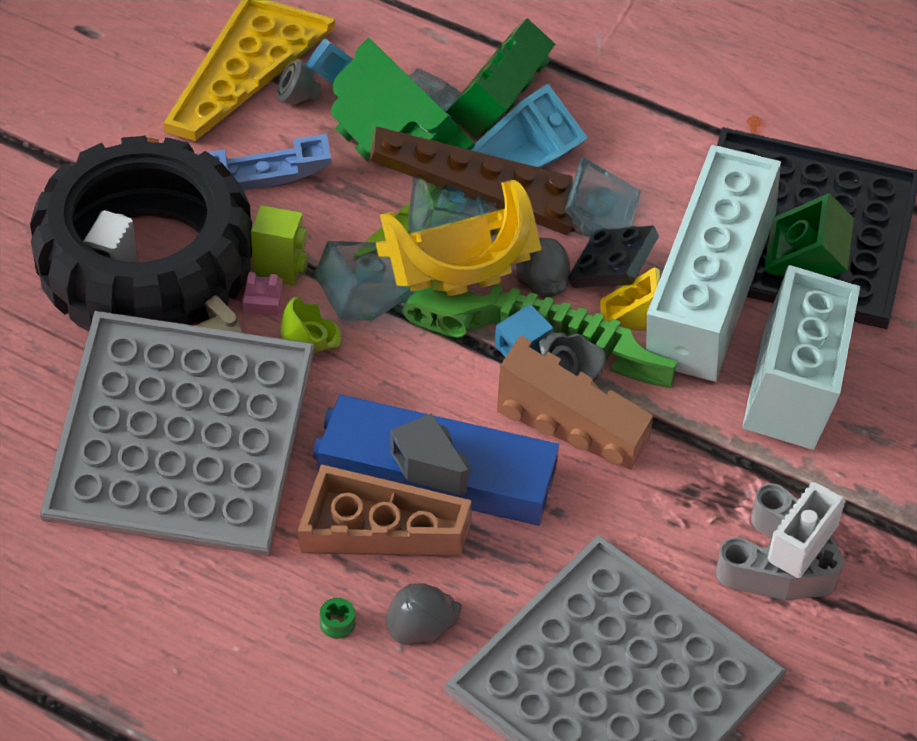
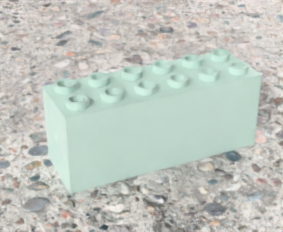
M711 145L647 312L646 350L678 361L675 369L677 372L714 382L717 381L776 215L781 161Z

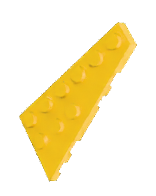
M241 0L164 121V132L197 141L285 70L292 61L301 57L335 29V19L270 0Z

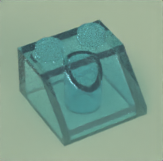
M327 241L315 272V277L340 320H374L416 293V291H410L409 286L396 285L390 257H379L376 242Z

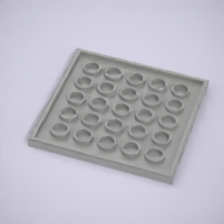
M95 311L40 512L41 520L270 556L315 352L314 344Z
M598 534L445 684L444 692L507 741H727L785 677L787 669Z

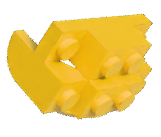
M516 180L501 183L505 209L410 234L395 218L394 212L380 214L386 240L376 242L379 257H390L396 285L409 286L410 291L433 286V290L446 291L447 296H453L468 292L467 285L480 283V287L501 283L500 276L512 273L511 264L530 260V253L542 250L531 202L523 186ZM497 235L492 243L491 236Z

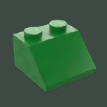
M830 193L776 216L770 229L764 270L768 274L785 276L788 266L791 265L827 277L837 276L847 271L854 217Z

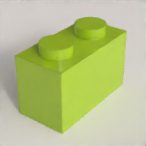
M260 205L251 229L253 273H256L257 276L270 277V274H277L279 278H283V284L295 286L299 273L306 272L309 253L304 252L307 243L308 229L303 228V214L301 212Z

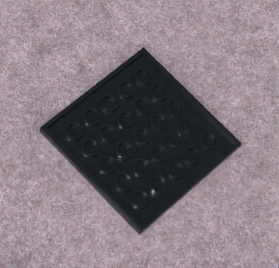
M722 127L717 146L781 161L775 217L828 193L854 217L848 270L831 278L860 286L854 322L888 329L917 195V170ZM769 232L747 297L774 303L784 276L768 274L764 270L770 236Z

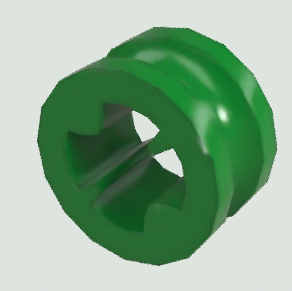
M332 598L323 603L320 608V628L322 632L331 638H344L351 634L355 628V608L353 604L343 598ZM336 614V616L338 617L344 616V621L339 622V620L337 619L331 620V615Z

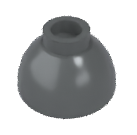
M296 59L284 70L278 84L277 97L279 102L290 105L300 104L306 100L313 102L320 92L321 84L315 81L311 68L305 62Z

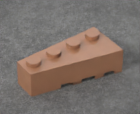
M520 335L500 365L497 412L510 420L519 421L536 428L545 435H552L566 441L577 449L587 450L603 457L612 464L632 469L650 439L653 415L612 390L607 393L602 392L593 382V378L583 372H580L578 376L558 365L561 361L560 358L550 352H547L545 356L530 348L532 341Z
M321 464L297 531L301 553L461 556L472 523L471 500Z

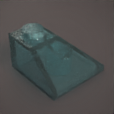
M413 177L408 227L411 233L490 213L485 199L477 197L475 201L464 197V193L460 189L449 185L440 188L427 183L423 179Z

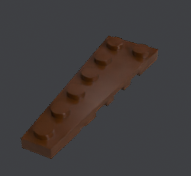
M377 126L374 129L370 161L414 178L423 179L427 183L440 188L449 185L460 189L464 193V197L475 201L477 197L496 203L495 208L498 210L505 209L501 183L516 180L523 186L529 197L536 224L564 235L570 233L573 227V176Z

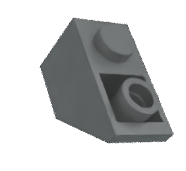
M432 413L390 430V454L407 481L458 495L467 492V479L471 473L469 463L464 454L456 452L448 429L444 425L440 426Z

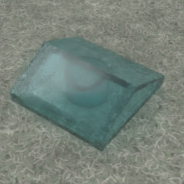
M583 157L579 162L565 211L585 236L591 237L595 230L604 228H627L632 224L641 190Z

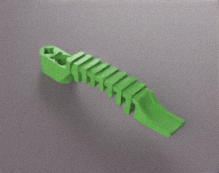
M495 284L490 293L484 296L471 292L447 296L446 291H435L433 286L412 291L403 307V314L411 323L450 337L460 338L468 331L493 323L499 324L527 305H532L553 327V333H566L568 336L580 334L589 342L600 347L605 353L604 362H606L613 351V354L618 357L611 366L610 371L637 381L671 388L675 381L674 375L678 361L654 354L641 347L634 339L631 329L620 326V321L612 319L611 322L604 320V315L597 312L594 316L589 315L588 310L579 307L578 310L571 309V304L562 302L561 305L554 304L555 299L546 297L545 300L537 299V294L531 292L525 296L520 294L521 290L512 288L510 292L502 294L503 287Z

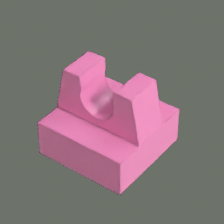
M249 272L243 298V312L279 315L284 288L283 278H279L277 274H270V277H259L256 273Z

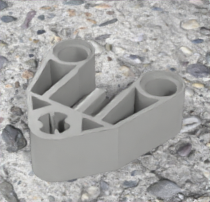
M765 484L761 486L755 496L751 523L758 531L773 537L774 531L777 530L778 525H781L782 520L785 519L786 514H789L790 509H793L798 499L780 485ZM832 535L801 578L794 577L768 561L772 538L767 548H761L739 537L727 539L721 545L715 572L716 578L722 585L781 600L821 597L832 594L836 590L844 563L843 556Z

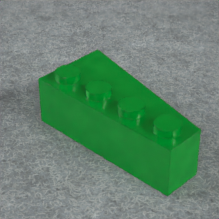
M526 18L510 33L447 109L446 113L475 139L485 130L488 132L503 119L501 115L504 112L507 113L520 99L518 94L520 92L523 93L534 82L536 78L533 74L535 72L539 73L550 62L552 58L548 54L556 44L532 21Z

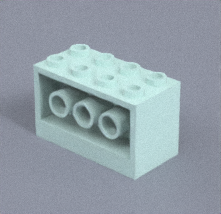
M791 265L788 266L765 322L742 425L743 429L811 450L815 449L840 396L860 286Z

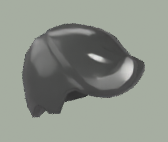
M539 238L542 250L530 253V260L516 263V269L520 282L526 283L541 297L550 298L566 290L571 269L570 260L565 248L557 240Z
M551 333L547 336V339L543 338L539 341L541 355L545 356L547 352H550L561 359L558 364L559 366L576 376L583 372L593 378L594 382L605 365L604 351L580 334L566 336L564 333Z
M425 583L408 584L395 594L386 615L387 630L391 637L401 644L416 642L432 643L446 630L455 625L459 618L462 604L454 601L451 595L444 593L438 587Z

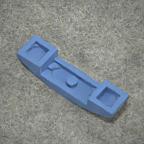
M327 134L293 139V149L227 159L225 149L208 152L224 164L230 171L231 176H234L242 186L243 190L267 188L293 182L314 174L332 163Z

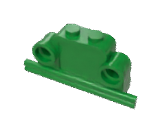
M369 37L358 47L355 52V58L334 80L333 91L338 99L333 103L331 113L340 123L335 129L349 143L353 139L359 143L355 150L368 163L370 162L372 134L376 126L472 150L475 147V143L457 126L449 115Z

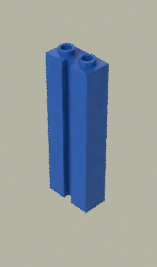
M341 394L338 396L335 407L328 408L324 420V429L326 430L324 437H317L313 450V459H318V471L322 464L471 500L472 511L540 526L547 502V495L551 489L557 468L559 443L434 416L440 426L444 425L448 429L454 449L458 454H464L470 466L471 473L467 479V492L458 495L407 481L390 454V430L429 414Z

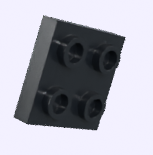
M654 225L595 230L568 276V280L573 288L633 284L659 237Z

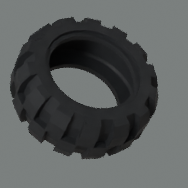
M145 135L122 137L121 144L105 148L103 143H99L81 151L77 163L73 166L64 163L49 178L44 192H41L34 206L30 222L31 246L36 273L40 276L42 290L59 311L64 315L69 313V318L77 326L87 331L90 330L95 311L191 325L198 321L202 323L209 320L205 302L217 295L228 306L229 298H236L251 271L252 220L250 203L245 192L222 162L206 150L199 155L195 154L188 142L168 137L165 138L163 143L147 142ZM104 210L115 214H122L128 218L144 215L169 217L186 223L199 233L188 246L179 252L148 262H124L110 259L91 250L83 242Z

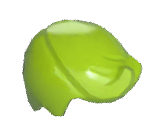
M294 297L288 302L280 325V336L282 339L312 343L315 347L314 354L339 347L342 339L340 328L332 320L325 319L320 315L318 304H306L300 297Z

